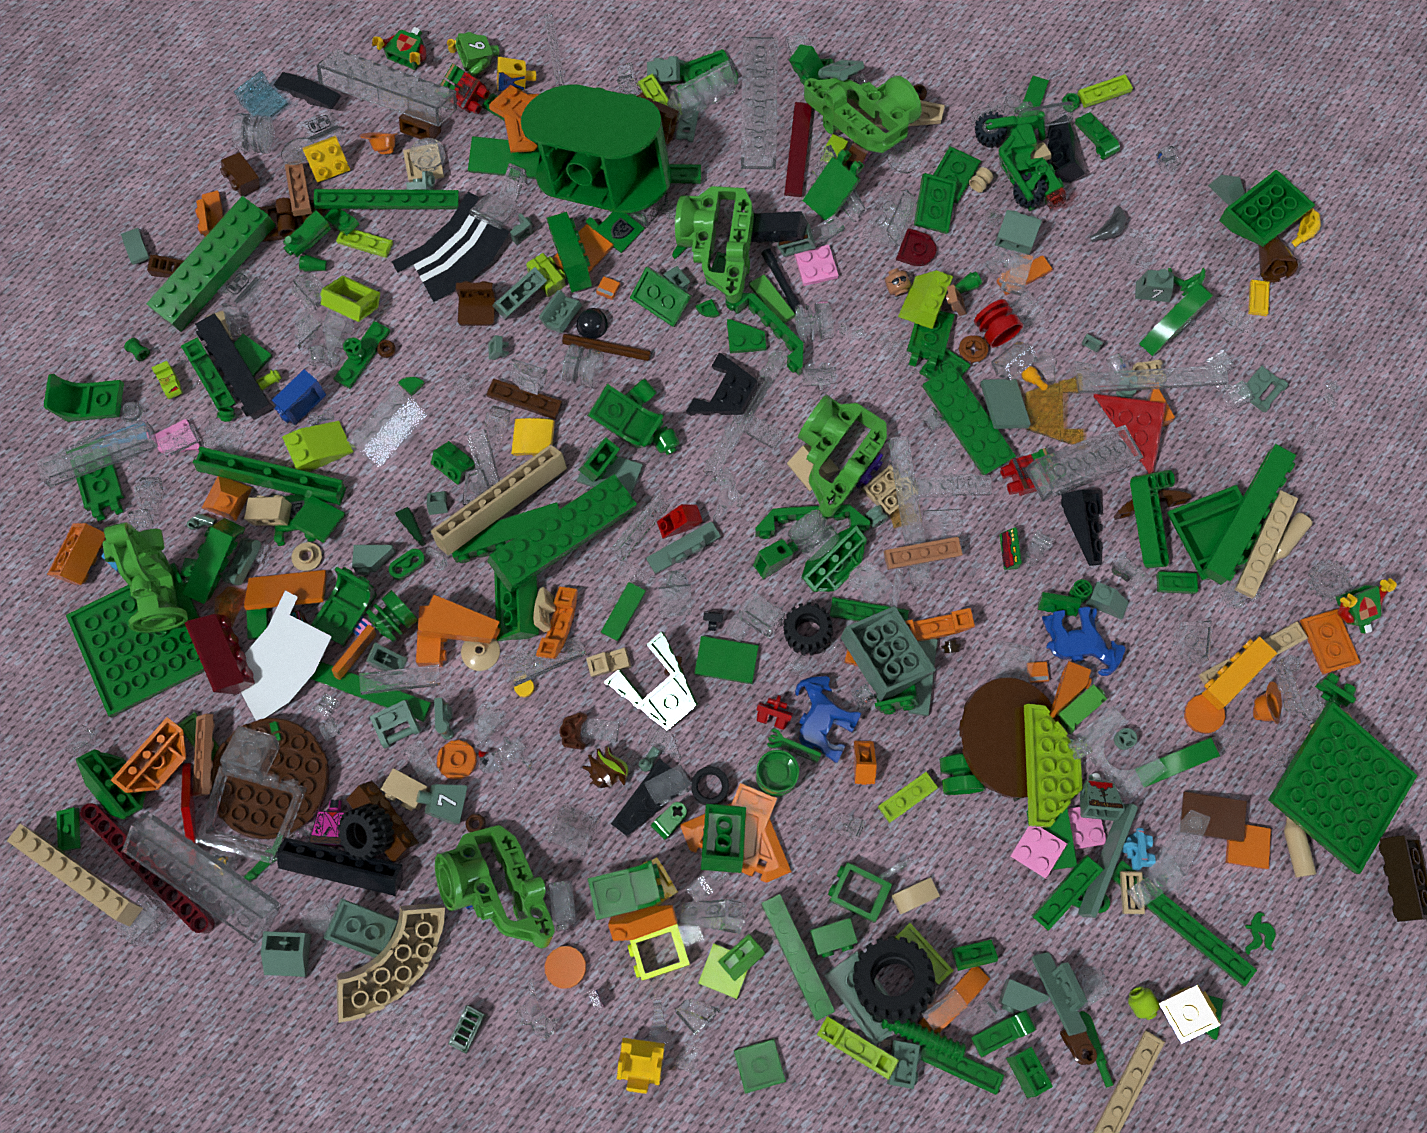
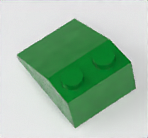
M706 804L701 870L742 872L746 807Z

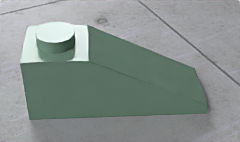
M534 267L492 306L506 319L547 280Z

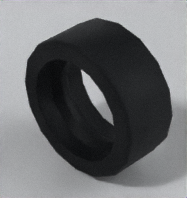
M713 766L698 770L692 778V794L703 805H717L727 797L729 791V781L726 774ZM706 775H715L722 783L721 792L714 798L704 797L698 790L700 779Z

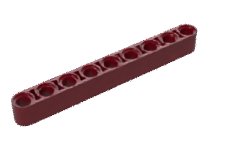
M88 803L82 807L80 812L82 819L192 931L207 934L214 929L215 921L213 917L112 815H109L104 807L94 803ZM96 809V815L91 818V812ZM109 822V823H110V827H109V829L105 832V831H104V827H105V825ZM123 836L122 844L118 845V839ZM134 850H136L137 855L134 859H132L131 853ZM150 863L151 868L149 872L145 873V866ZM161 877H163L164 884L161 887H159L158 881ZM177 891L178 898L173 901L172 894ZM191 905L192 911L187 915L186 908ZM205 919L206 926L200 929V921Z

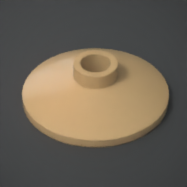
M492 639L490 644L465 641L461 649V657L465 665L476 671H484L496 664L500 655V647L496 639ZM477 648H483L481 653H476Z

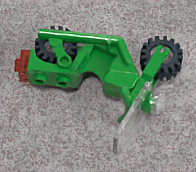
M1024 101L1019 104L1016 111L1019 118L1016 116L1003 117L1002 114L998 115V112H995L993 115L992 111L989 112V115L984 113L983 118L979 116V121L976 120L975 134L977 141L981 142V145L984 146L986 143L987 147H990V144H993V147H995L997 142L1001 144V139L1004 141L1006 136H1009L999 148L998 154L1000 166L1013 185L1015 202L1019 203L1020 207L1025 205L1028 211H1032L1035 208V204L1039 206L1040 201H1044V197L1049 209L1063 205L1066 201V192L1063 189L1062 180L1056 178L1053 166L1051 164L1048 165L1043 157L1035 159L1030 157L1032 152L1037 150V139L1034 130L1038 128L1039 140L1044 141L1046 138L1045 126L1067 123L1073 120V103L1061 102L1033 107L1032 102Z

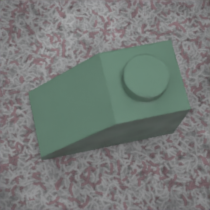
M354 545L352 568L360 575H369L370 572H376L396 554V550L393 545Z
M1096 582L1085 605L1122 620L1129 602L1116 589Z
M1006 979L998 1003L1003 1005V1010L1014 1014L1015 1011L1022 1012L1047 1001L1049 996L1014 980Z

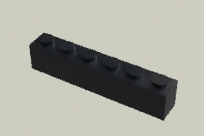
M214 313L195 323L198 329L196 334L201 341L205 340L207 344L205 349L210 356L214 355L216 359L214 364L219 371L223 370L225 374L223 379L228 386L232 385L234 389L232 394L237 401L241 400L244 405L241 407L247 417L251 416L255 420L273 410L272 405L216 314Z
M285 837L276 852L278 869L396 896L403 881L402 864L372 857L367 860H357L356 857H350V853L291 838Z

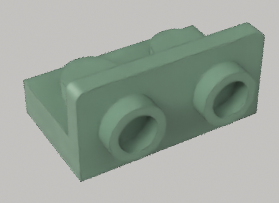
M893 1040L891 1056L898 1059L899 1062L890 1079L887 1080V1084L914 1089V1085L918 1081L917 1063L921 1060L920 1045Z

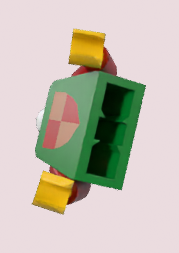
M416 27L410 33L399 30L395 35L387 39H382L378 36L372 39V46H377L378 50L384 48L387 59L413 70L417 69L420 62L427 59L426 47L421 38L422 32Z
M1391 578L1388 581L1384 579L1380 581L1381 586L1365 584L1335 596L1339 606L1338 616L1349 625L1359 626L1360 633L1372 632L1371 621L1381 617L1383 599L1388 592L1396 588L1397 583Z

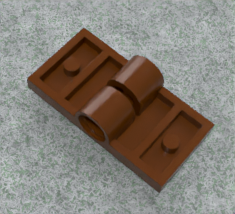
M279 198L275 201V205L258 207L268 214L276 224L262 242L285 239L286 236L291 235L311 214L293 216L290 198ZM314 199L310 200L312 213L316 210L324 217L323 209H315Z

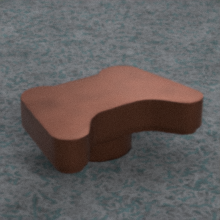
M580 712L564 718L559 730L564 747L579 750L585 749L586 744L581 740L580 735L581 725L586 721L587 714Z

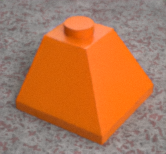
M217 476L202 509L237 521L253 488L234 480Z

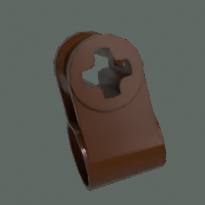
M1065 1029L1060 1031L1064 1043L1077 1063L1080 1065H1090L1096 1061L1097 1053L1086 1031L1072 1036H1068ZM1083 1051H1088L1089 1053L1086 1059H1083L1081 1056L1084 1054Z

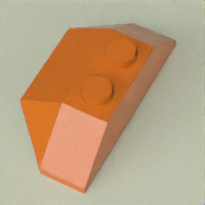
M166 717L115 774L111 781L126 793L159 790L187 758L183 729Z

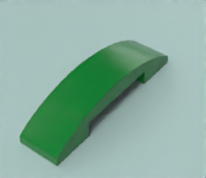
M198 337L181 345L218 411L221 407H230L236 404Z

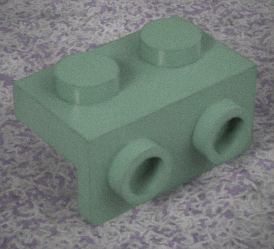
M669 56L666 60L664 58H654V61L647 62V76L653 73L658 83L680 81V65H685V61L680 60L678 56Z
M558 290L539 315V319L546 328L563 333L582 305L579 301L566 297L561 290Z

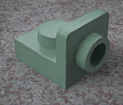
M422 171V179H413V182H406V189L434 190L435 177L433 172Z
M521 213L518 214L520 225H516L510 231L512 241L516 245L533 234L532 221Z

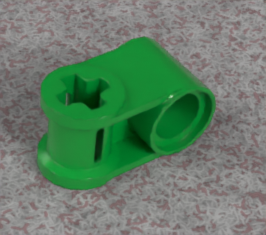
M681 802L671 804L650 826L666 840L686 818L687 809L685 805ZM675 807L677 809L683 808L681 810L682 816H673L675 813L673 809Z

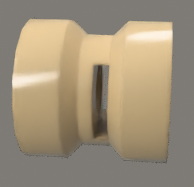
M979 168L976 176L969 180L970 187L976 192L982 193L986 189V185L990 184L993 180V174L987 168Z

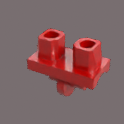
M778 695L776 700L768 698L767 703L774 705V707L759 702L756 709L758 711L757 722L767 724L769 715L777 717L774 727L782 730L785 729L788 721H791L793 713L778 708L786 709L788 704L780 701L781 695Z

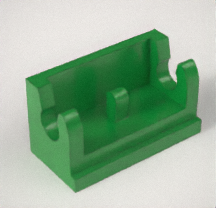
M1032 1046L1006 1058L1027 1098L1037 1097L1053 1087Z

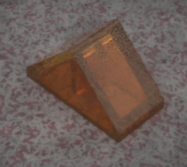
M228 586L215 598L214 614L227 616L231 621V627H233L245 600L246 591Z

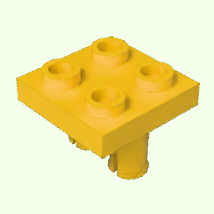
M336 136L302 148L317 183L350 171Z

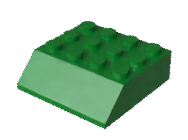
M1237 485L1167 512L1202 581L1211 580L1202 575L1201 571L1243 498ZM1260 529L1257 534L1252 535L1251 539L1253 542L1249 549H1245L1242 553L1244 559L1239 566H1235L1234 571L1245 566L1261 531Z

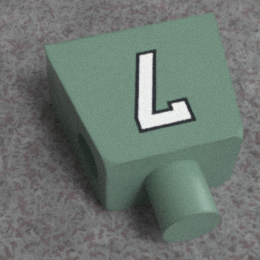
M1166 269L1159 271L1147 270L1136 281L1135 299L1170 302L1174 273L1168 272Z
M434 784L431 785L429 792L419 790L416 802L426 804L425 814L449 824L457 825L460 824L468 786Z

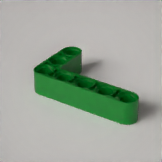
M1171 470L1133 476L1130 480L1144 566L1148 569L1166 567L1169 564L1158 490L1174 486L1175 476Z

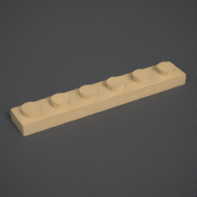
M1281 490L1278 492L1279 495L1270 508L1234 589L1252 599L1256 596L1298 498Z

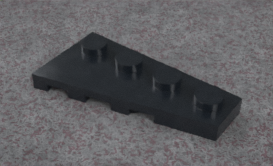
M659 759L611 822V825L625 836H628L691 783Z

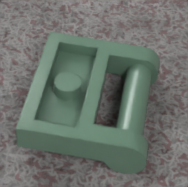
M841 59L821 68L818 75L821 79L837 78L840 81H845L848 76L856 75L859 70L864 69L863 61Z
M1261 366L1238 394L1262 412H1267L1270 404L1280 392L1288 387V383ZM1271 383L1276 386L1264 401L1259 399Z
M442 697L434 698L435 729L445 740H451L454 736L453 730L450 729L449 720L453 718L452 707H449V704Z
M403 700L369 716L384 749L413 733L416 735L421 732V728L414 717L408 700ZM408 721L410 727L388 737L386 736L385 731Z

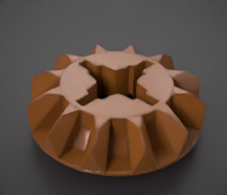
M975 335L962 339L958 348L960 356L965 361H970L971 364L985 359L988 353V345L985 340ZM973 344H974L975 350H978V351H975L974 355H972L971 350H968V349H971V346H972Z

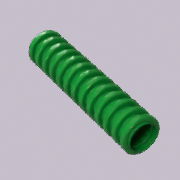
M886 1019L882 1021V1029L887 1028L889 1032L894 1031L896 1035L899 1033L900 1037L905 1036L907 1040L912 1039V1042H919L921 1046L924 1044L925 1048L930 1047L932 1051L937 1050L939 1054L942 1052L945 1057L949 1055L950 1059L955 1058L957 1062H960L965 1054L966 1044H959L957 1040L954 1042L953 1038L947 1039L946 1035L941 1036L939 1032L936 1034L932 1029L929 1031L928 1027L922 1028L921 1024L916 1025L914 1021L911 1023L909 1019H906L907 1023L901 1024L900 1020H895V1024H888Z

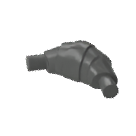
M1116 207L1115 213L1112 214L1110 219L1106 221L1097 233L1090 236L1092 242L1099 239H1112L1122 233L1127 219L1121 207Z

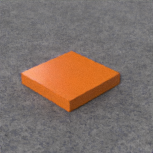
M1245 824L1243 842L1227 840L1226 863L1265 870L1269 869L1271 828Z

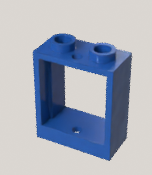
M303 369L272 399V402L276 406L274 409L287 424L291 422L293 425H296L326 396V393L317 379Z

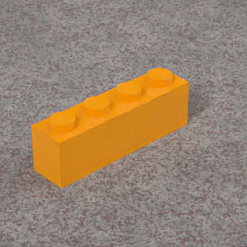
M1260 636L1255 640L1250 638L1242 646L1244 650L1241 653L1236 652L1229 659L1231 663L1228 666H1222L1216 672L1219 676L1215 680L1211 678L1204 684L1206 689L1201 694L1218 710L1224 708L1277 654Z

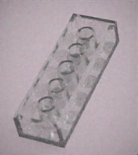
M1126 425L1037 458L1025 470L1044 502L1132 467L1143 458V455Z

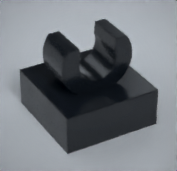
M704 611L703 620L709 621L708 630L716 631L717 622H723L724 613Z

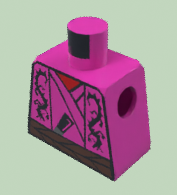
M330 800L328 811L317 812L309 843L321 846L344 847L341 846V839L338 838L339 821L343 814L346 813L341 812V800Z

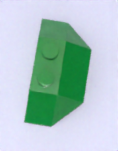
M853 525L833 535L806 561L801 578L813 592L836 591L861 566L867 539L857 525Z
M96 749L76 758V763L86 787L109 815L125 820L142 810L146 791L126 793L111 781L126 763L124 758L103 753Z

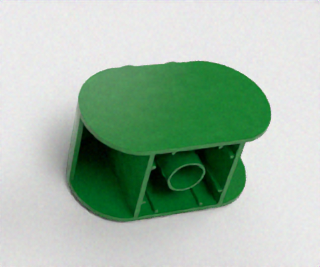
M570 84L554 87L542 92L532 99L524 109L521 116V128L529 140L538 144L542 160L537 167L536 180L538 187L546 195L613 212L632 213L655 204L670 187L672 178L661 115L658 108L649 100L637 97L634 94L607 91L600 87L593 88Z

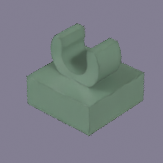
M495 335L488 342L489 359L496 360L499 356L506 357L509 352L503 350V348L509 346V343L502 342V336Z

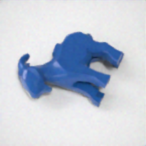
M1079 608L1081 630L1069 632L1062 625L1065 610L1055 611L1050 616H1042L1046 631L1052 641L1047 643L1046 649H1050L1054 656L1062 660L1072 659V662H1079L1084 660L1083 657L1093 656L1108 666L1107 669H1101L1098 672L1101 676L1112 674L1121 663L1125 647L1111 641V649L1107 648L1104 639L1096 630V608Z
M811 677L801 680L796 686L795 694L798 696L800 690L803 687L806 688L811 708L808 714H803L799 722L802 724L799 731V741L801 745L808 748H818L824 756L831 759L834 763H838L846 745L831 744L826 736L833 724L852 733L862 713L845 711L822 693L823 690L832 691L829 687V677Z

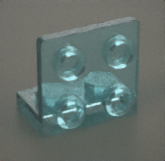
M261 70L233 91L239 103L260 124L267 122L288 105L287 101L270 86L265 74Z

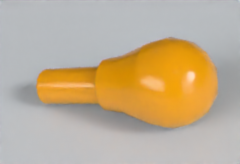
M1027 366L1022 370L1021 375L1024 381L1037 385L1043 391L1047 389L1048 385L1041 379L1035 367Z

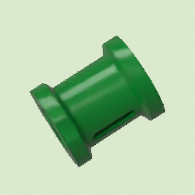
M135 337L129 339L124 345V349L127 352H131L139 362L143 361L150 354L149 349L143 347Z

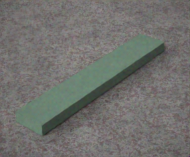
M1123 804L1125 811L1118 821H1113L1097 862L1103 871L1087 888L1078 914L1082 917H1097L1138 809L1134 804Z

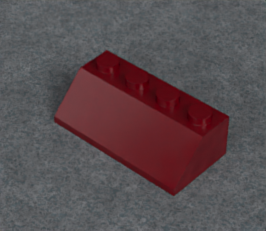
M211 614L185 622L213 692L237 695L255 684L253 672L247 665L246 656L241 651L238 644L239 639L234 634L231 621L227 616Z

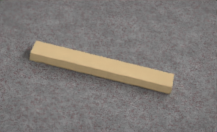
M1295 622L1267 637L1264 641L1277 652L1275 655L1277 656L1306 640L1308 637L1299 623ZM1227 659L1199 674L1198 676L1202 683L1205 684L1211 678L1215 680L1219 676L1216 672L1222 666H1228L1231 661Z
M1144 1030L1093 1133H1120L1165 1043L1164 1041Z

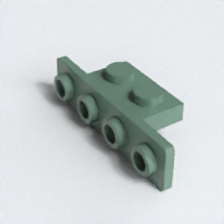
M709 522L646 558L653 572L657 574L675 563L684 561L689 555L700 552L705 546L720 539V534L714 524Z
M1049 952L1034 955L1031 959L1068 1036L1085 1032L1087 1028L1078 1010L1088 1001L1069 963H1063L1057 968Z

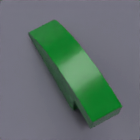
M1199 283L1165 315L1139 345L1151 356H1154L1170 339L1176 337L1214 295Z

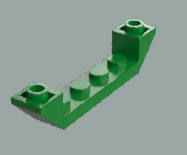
M742 293V297L737 303H730L727 299L725 300V304L730 311L734 310L739 314L748 306L751 313L757 314L761 322L766 327L769 326L773 330V334L778 339L781 338L785 342L786 347L793 351L787 356L788 369L792 373L796 372L799 376L802 374L804 342L754 293Z
M850 504L841 505L835 514L830 517L820 514L819 506L773 508L756 526L755 537L769 539L771 536H774V521L780 524L788 523L791 520L803 523L807 522L808 519H815V521L821 522L827 520V518H834V520L839 521L848 517L849 527L857 525L862 533L869 530L870 521Z

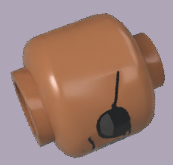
M898 268L889 271V275L885 278L889 293L895 295V297L908 293L911 283L907 272L899 271Z

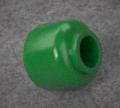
M665 426L654 432L653 443L659 453L669 455L677 451L675 447L680 442L674 429Z

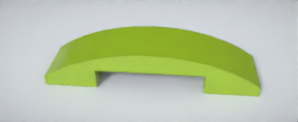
M828 1016L817 1033V1036L888 1080L899 1062L895 1057L856 1035Z

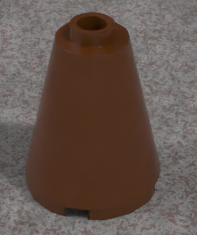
M1278 236L1264 247L1258 245L1260 275L1264 281L1270 283L1281 281L1280 278L1285 276L1289 278L1296 272L1298 268L1297 259Z

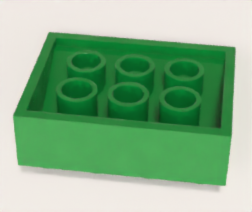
M1276 169L1228 206L1219 221L1232 233L1264 247L1315 207V204Z

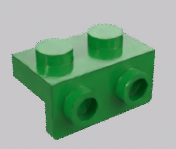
M450 441L435 449L431 459V464L457 485L461 483L462 477L476 467V462Z

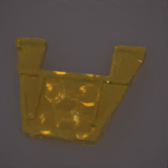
M1082 375L1048 385L1044 391L1037 388L1026 392L1025 408L1031 423L1030 427L1026 428V430L1070 445L1083 447V429H1064L1063 393H1081Z

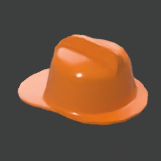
M370 132L360 134L359 137L368 139L374 151L380 154H391L395 147V135L398 133Z
M1269 682L1266 693L1254 699L1253 717L1255 720H1262L1264 722L1274 721L1275 724L1280 723L1282 699L1280 689L1275 682Z

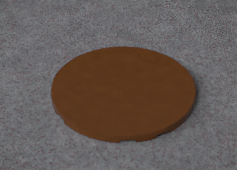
M1010 677L986 682L970 695L964 705V712L959 726V736L962 738L963 755L975 777L989 790L995 791L1004 797L1016 799L1028 797L1024 705H1044L1051 711L1052 703L1032 684ZM1055 716L1053 718L1054 721H1058L1061 724L1059 716Z
M259 719L239 727L220 745L213 758L210 776L212 781L210 792L213 806L219 817L232 830L246 837L277 839L300 830L317 814L328 790L329 765L321 744L306 728L285 719ZM278 722L280 731L271 733L269 723ZM276 733H281L283 740L273 742V736Z

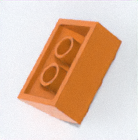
M73 523L47 575L74 585L85 583L89 576L88 571L97 561V553L103 547V541L106 540L104 532L86 523Z

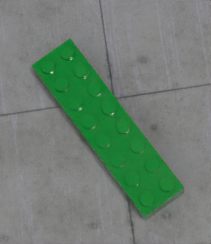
M242 196L146 304L160 317L182 332L276 224L268 214Z
M613 474L489 554L487 562L508 591L512 592L633 512L637 503L617 476Z

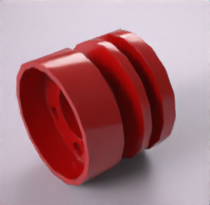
M1005 299L989 304L974 319V324L979 327L980 332L985 333L984 338L992 348L1010 341L1023 328V323L1016 314H1012L1013 309Z

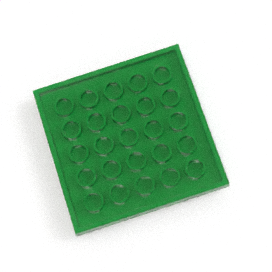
M175 563L170 564L173 572L177 606L186 610L188 615L187 621L200 618L192 598L183 595L185 589L183 587L184 580L180 575L177 565ZM129 585L66 615L107 715L111 718L204 672L185 624L170 630L151 633L136 632L130 629L128 621L138 611L137 600L131 596Z
M1327 702L1268 801L1354 874H1360L1418 775L1334 702Z

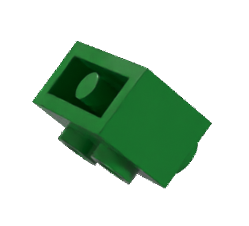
M800 44L789 59L792 69L797 73L803 85L810 78L822 80L818 72L825 66L813 46Z
M605 437L578 470L592 482L597 478L601 479L607 472L605 468L608 464L612 465L618 458L616 454L620 448Z
M850 918L809 931L816 955H822V958L834 955V950L840 948L842 952L854 949L853 944L858 943Z

